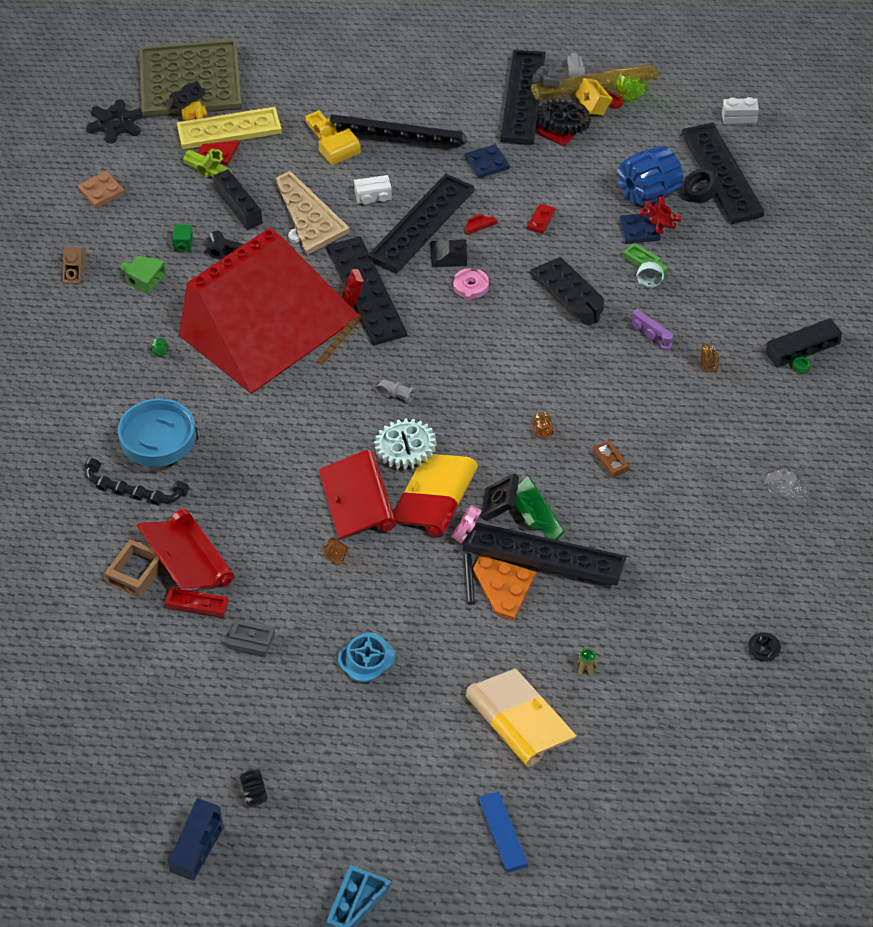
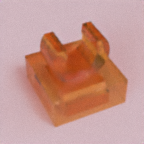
M332 537L328 540L323 556L340 565L343 563L345 556H347L349 547Z

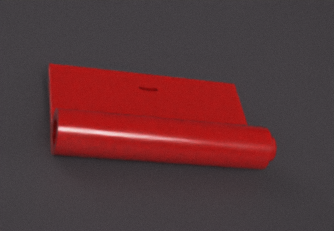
M361 451L319 469L339 540L375 525L380 531L384 532L391 531L396 526L393 510L373 451Z

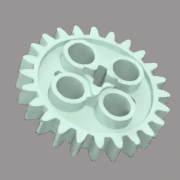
M407 418L402 423L398 419L397 424L390 422V427L384 426V431L379 430V435L376 436V441H374L376 455H378L379 460H383V464L389 462V467L395 464L396 469L403 466L404 470L409 465L413 469L414 464L421 466V461L428 462L427 457H433L432 452L436 451L435 447L437 446L435 433H433L432 428L428 429V424L422 426L421 420L415 423V419L408 422ZM401 433H404V435H405L406 444H407V447L409 448V453H410V455H408L407 452H406L405 443H404V440L402 439V434H401Z

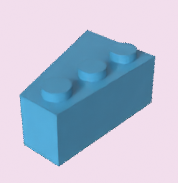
M350 865L327 918L325 927H358L389 892L391 881Z

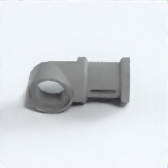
M382 380L376 386V392L379 396H386L385 398L390 396L393 398L398 397L405 400L406 403H410L416 393L415 388H408L400 382L393 383L388 380Z

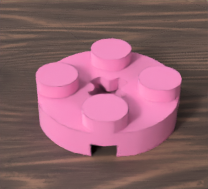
M471 268L463 269L454 277V291L459 296L464 297L465 300L479 298L489 290L488 276L481 270L477 269L476 272L471 271Z
M470 505L462 516L461 522L455 528L451 538L462 544L467 537L466 531L470 533L476 524L473 519L477 520L482 510Z

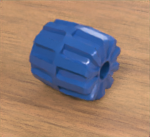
M657 146L641 151L622 161L617 169V176L620 178L618 180L619 188L624 190L623 196L625 199L630 198L634 206H643L646 201L650 203L656 202L658 196L664 198L682 186L683 173L681 163L671 149H667L666 146Z

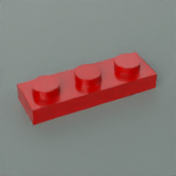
M170 587L165 607L224 618L229 604V597Z

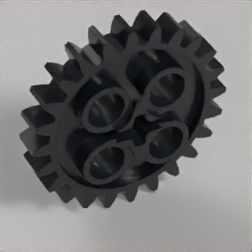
M552 99V102L547 100L546 103H542V106L539 105L537 120H539V124H543V127H548L549 131L553 129L554 133L559 131L562 135L564 132L567 135H570V133L576 135V132L581 134L582 131H586L589 128L591 114L588 113V110H584V106L579 107V103L574 104V101L569 103L566 99L564 102L561 99H558V101Z

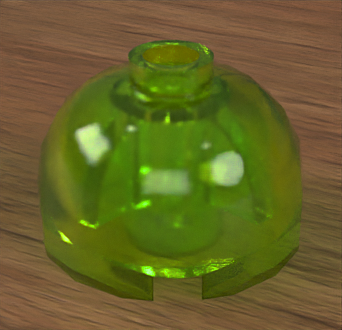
M617 74L615 87L618 94L624 96L623 100L633 102V99H639L644 96L649 81Z

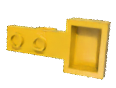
M320 110L305 116V122L320 139L319 151L331 165L361 153L360 143L350 129L338 133L334 123L330 122V118L326 119Z

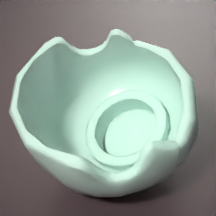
M646 262L638 268L636 277L639 284L647 287H656L662 282L664 272L657 263Z

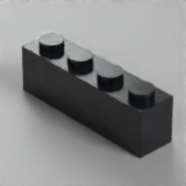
M229 169L213 175L216 192L247 230L263 224L260 207Z
M831 318L819 321L811 326L803 327L800 330L768 341L766 354L778 368L793 362L797 357H807L839 345L842 331Z

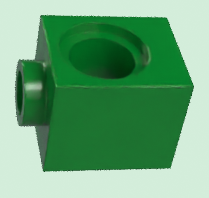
M174 225L172 237L174 251L185 252L192 250V225Z

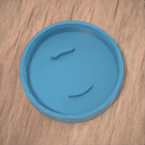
M156 398L137 403L128 409L120 419L118 437L121 449L130 460L144 466L159 467L177 462L186 456L194 446L196 440L194 418L184 405L174 400Z

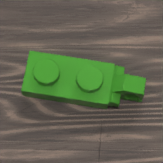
M633 243L622 252V257L640 267L643 263L655 262L662 267L664 278L668 275V267L663 265L664 263L661 262V258L636 243Z

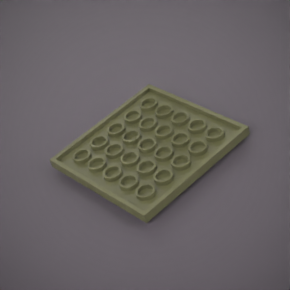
M236 39L139 47L142 116L182 113V110L177 105L171 109L167 106L166 103L170 99L169 95L175 91L179 92L184 85L191 84L196 80L206 92V95L197 101H200L202 106H206L207 111L242 108Z

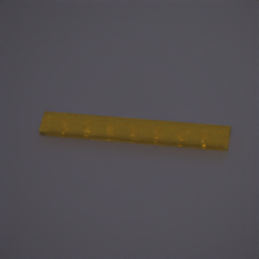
M652 63L566 78L559 87L544 86L543 83L531 84V91L536 99L576 93L584 78L597 80L604 88L658 78L659 73Z

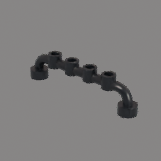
M88 458L84 464L87 479L96 484L98 490L106 492L108 487L113 488V492L120 496H124L125 492L132 493L131 497L138 501H142L143 497L150 498L149 502L157 506L160 505L161 501L167 503L177 501L181 496H186L190 489L186 483L176 481L172 488L174 494L165 495L159 490L150 491L141 485L132 486L122 480L116 482L106 476H95L94 472L97 473L101 467V463L97 459Z

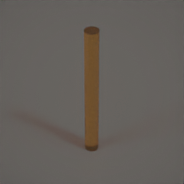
M356 314L320 356L317 364L323 365L361 320L360 314Z

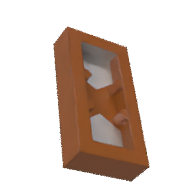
M610 440L593 447L594 455L612 478L629 471V465Z

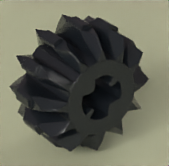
M251 769L242 773L240 780L247 804L249 806H257L267 802L268 796L261 771L259 769Z

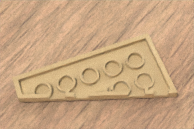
M291 171L276 177L277 186L293 224L297 229L306 255L350 233V228Z

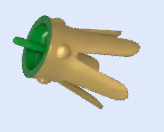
M587 648L580 652V660L577 665L580 663L578 669L580 675L584 667L587 666L589 677L593 676V663L596 669H598L595 660L596 653L592 649Z

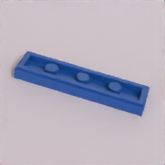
M497 791L480 796L479 803L506 873L526 868L528 863L500 792Z

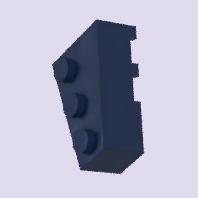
M196 798L174 850L168 856L167 862L170 872L192 881L195 880L224 829L220 806Z

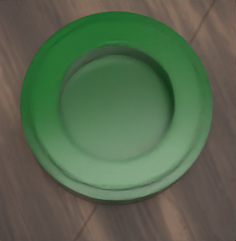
M797 357L792 362V369L799 374H805L811 368L810 360L805 357Z

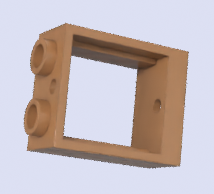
M130 539L104 573L106 584L141 599L164 568V565L152 548ZM132 554L152 561L139 580L120 573V570Z

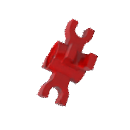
M660 196L657 197V204H651L646 201L645 208L648 209H639L640 215L649 216L651 223L656 226V232L660 234L664 233V226L675 229L676 224L673 221L679 223L682 221L680 215L672 214L671 209L665 205V199Z

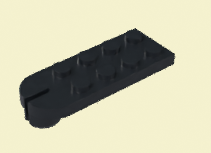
M559 257L530 269L534 279L572 316L579 318L586 325L594 324V316L596 322H599L600 314L604 310V298L564 259Z

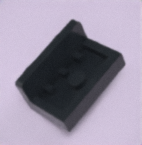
M196 80L191 84L184 85L179 92L175 91L169 95L170 99L166 104L170 109L177 105L180 110H183L205 96L206 92Z

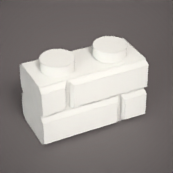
M750 97L746 99H723V124L757 123L759 110L757 99Z
M388 175L354 180V191L358 204L392 200V190Z

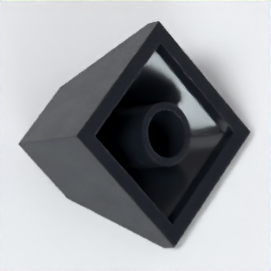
M467 240L431 241L432 267L467 266Z

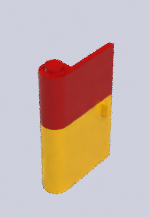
M432 454V458L427 457L428 462L421 461V466L418 465L393 512L396 524L424 526L429 536L433 538L442 537L478 468L477 462L470 457Z

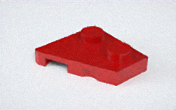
M239 140L202 144L197 153L206 157L211 149H219L223 153V160L220 164L228 166L240 142Z

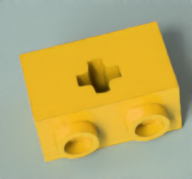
M587 78L583 79L575 94L579 102L587 108L588 113L591 115H604L612 101L610 95L597 80Z

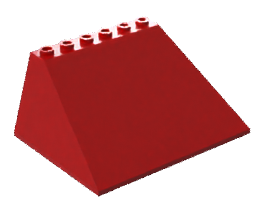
M269 227L187 282L179 337L252 394L360 318V316L280 234Z

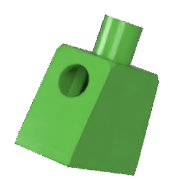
M142 256L136 257L131 264L123 262L120 271L126 275L127 284L150 295L166 274L164 261Z

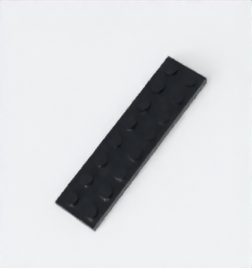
M513 49L501 142L534 144L542 83H534L532 78L533 74L541 66L545 65L546 52Z
M330 114V122L334 123L338 130L344 131L350 128L353 129V132L363 133V130L373 135H379V133H385L388 137L401 135L403 139L412 140V137H417L419 141L425 142L432 139L435 140V143L445 144V141L455 146H461L467 142L466 135L461 131Z
M711 122L682 129L681 134L700 168L708 169L714 174L718 182V190L715 195L731 224L764 217L765 211L715 124Z
M445 173L368 254V258L372 259L374 263L398 273L474 192V186Z
M361 236L328 244V251L345 287L351 269H358L364 282L358 300L355 303V308L372 345L407 337V331L374 262L368 258L369 252Z
M476 522L463 544V551L618 586L627 556L479 522Z

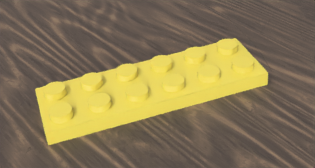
M276 107L177 122L182 150L201 147L202 144L245 140L282 134Z

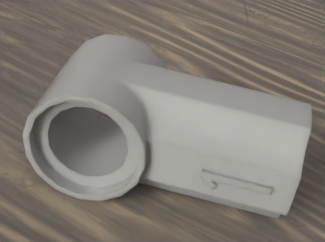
M572 53L567 57L569 69L568 82H582L585 78V67L582 66V58L578 53Z

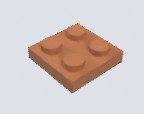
M107 171L77 185L78 190L95 208L125 194L124 189Z

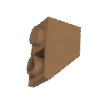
M64 247L63 283H81L86 265L87 248Z

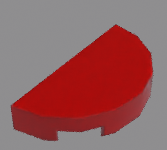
M474 215L468 219L466 233L470 235L496 225L498 220L494 216Z

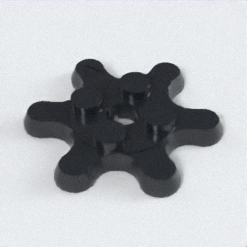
M118 99L109 109H103L99 106L92 107L90 114L98 120L88 123L86 132L89 134L104 132L106 134L105 141L107 143H115L118 135L121 133H128L131 136L139 135L141 130L133 123L145 116H142V109L126 110L124 100Z

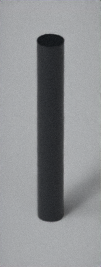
M466 553L464 554L467 605H475L472 555Z

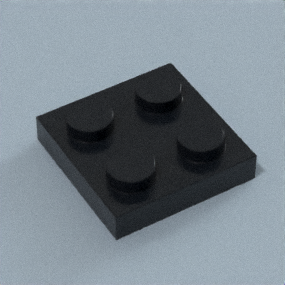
M513 473L486 488L481 513L482 519L488 521L514 507L519 477Z

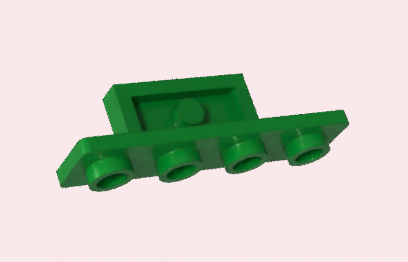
M527 476L518 485L515 508L522 514L525 519L524 522L528 527L540 529L546 538L558 540L565 530L531 477Z

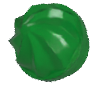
M164 338L152 340L150 346L153 354L159 357L164 356L169 348V344Z

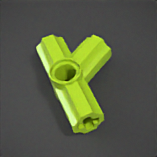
M211 149L206 157L195 151L188 150L183 158L185 164L197 169L198 173L205 175L206 178L208 176L213 177V175L229 169L220 164L223 160V153L219 149Z

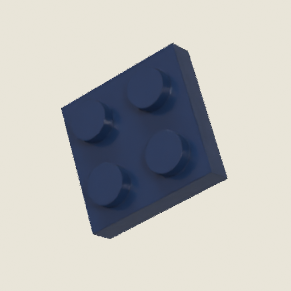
M496 144L465 153V159L479 179L510 169L509 163Z
M640 214L620 215V223L626 244L660 241V233L656 232V226L651 223L649 216H642Z

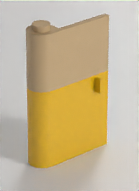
M516 668L482 682L473 683L466 690V698L527 767H531L539 762L544 752L572 741L577 737Z

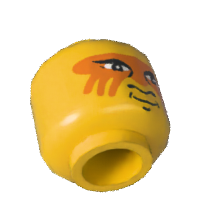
M200 101L193 102L182 110L183 120L189 121L204 118V116H207L206 106H202Z

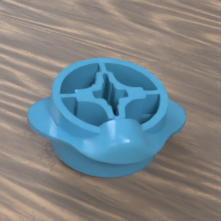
M364 633L352 639L348 645L340 650L337 662L353 680L369 682L376 679L393 665L396 651L380 635Z

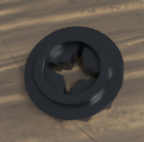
M757 633L749 639V653L754 655L755 660L759 658L763 662L769 659L772 661L775 657L779 656L781 643L777 637L770 633ZM768 643V649L761 651V646H765Z

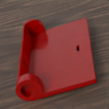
M187 509L176 511L170 521L137 523L138 529L181 590L222 587L231 584L234 578L233 572Z

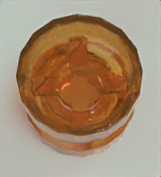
M541 412L534 415L532 421L536 437H551L554 429L551 424L550 414Z

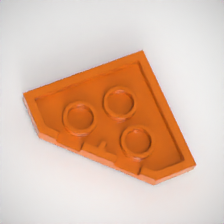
M480 555L473 568V573L476 579H478L487 600H489L495 615L515 621L536 577V572Z

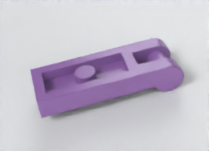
M638 309L632 312L631 324L636 330L642 331L649 339L659 343L662 350H671L673 334Z

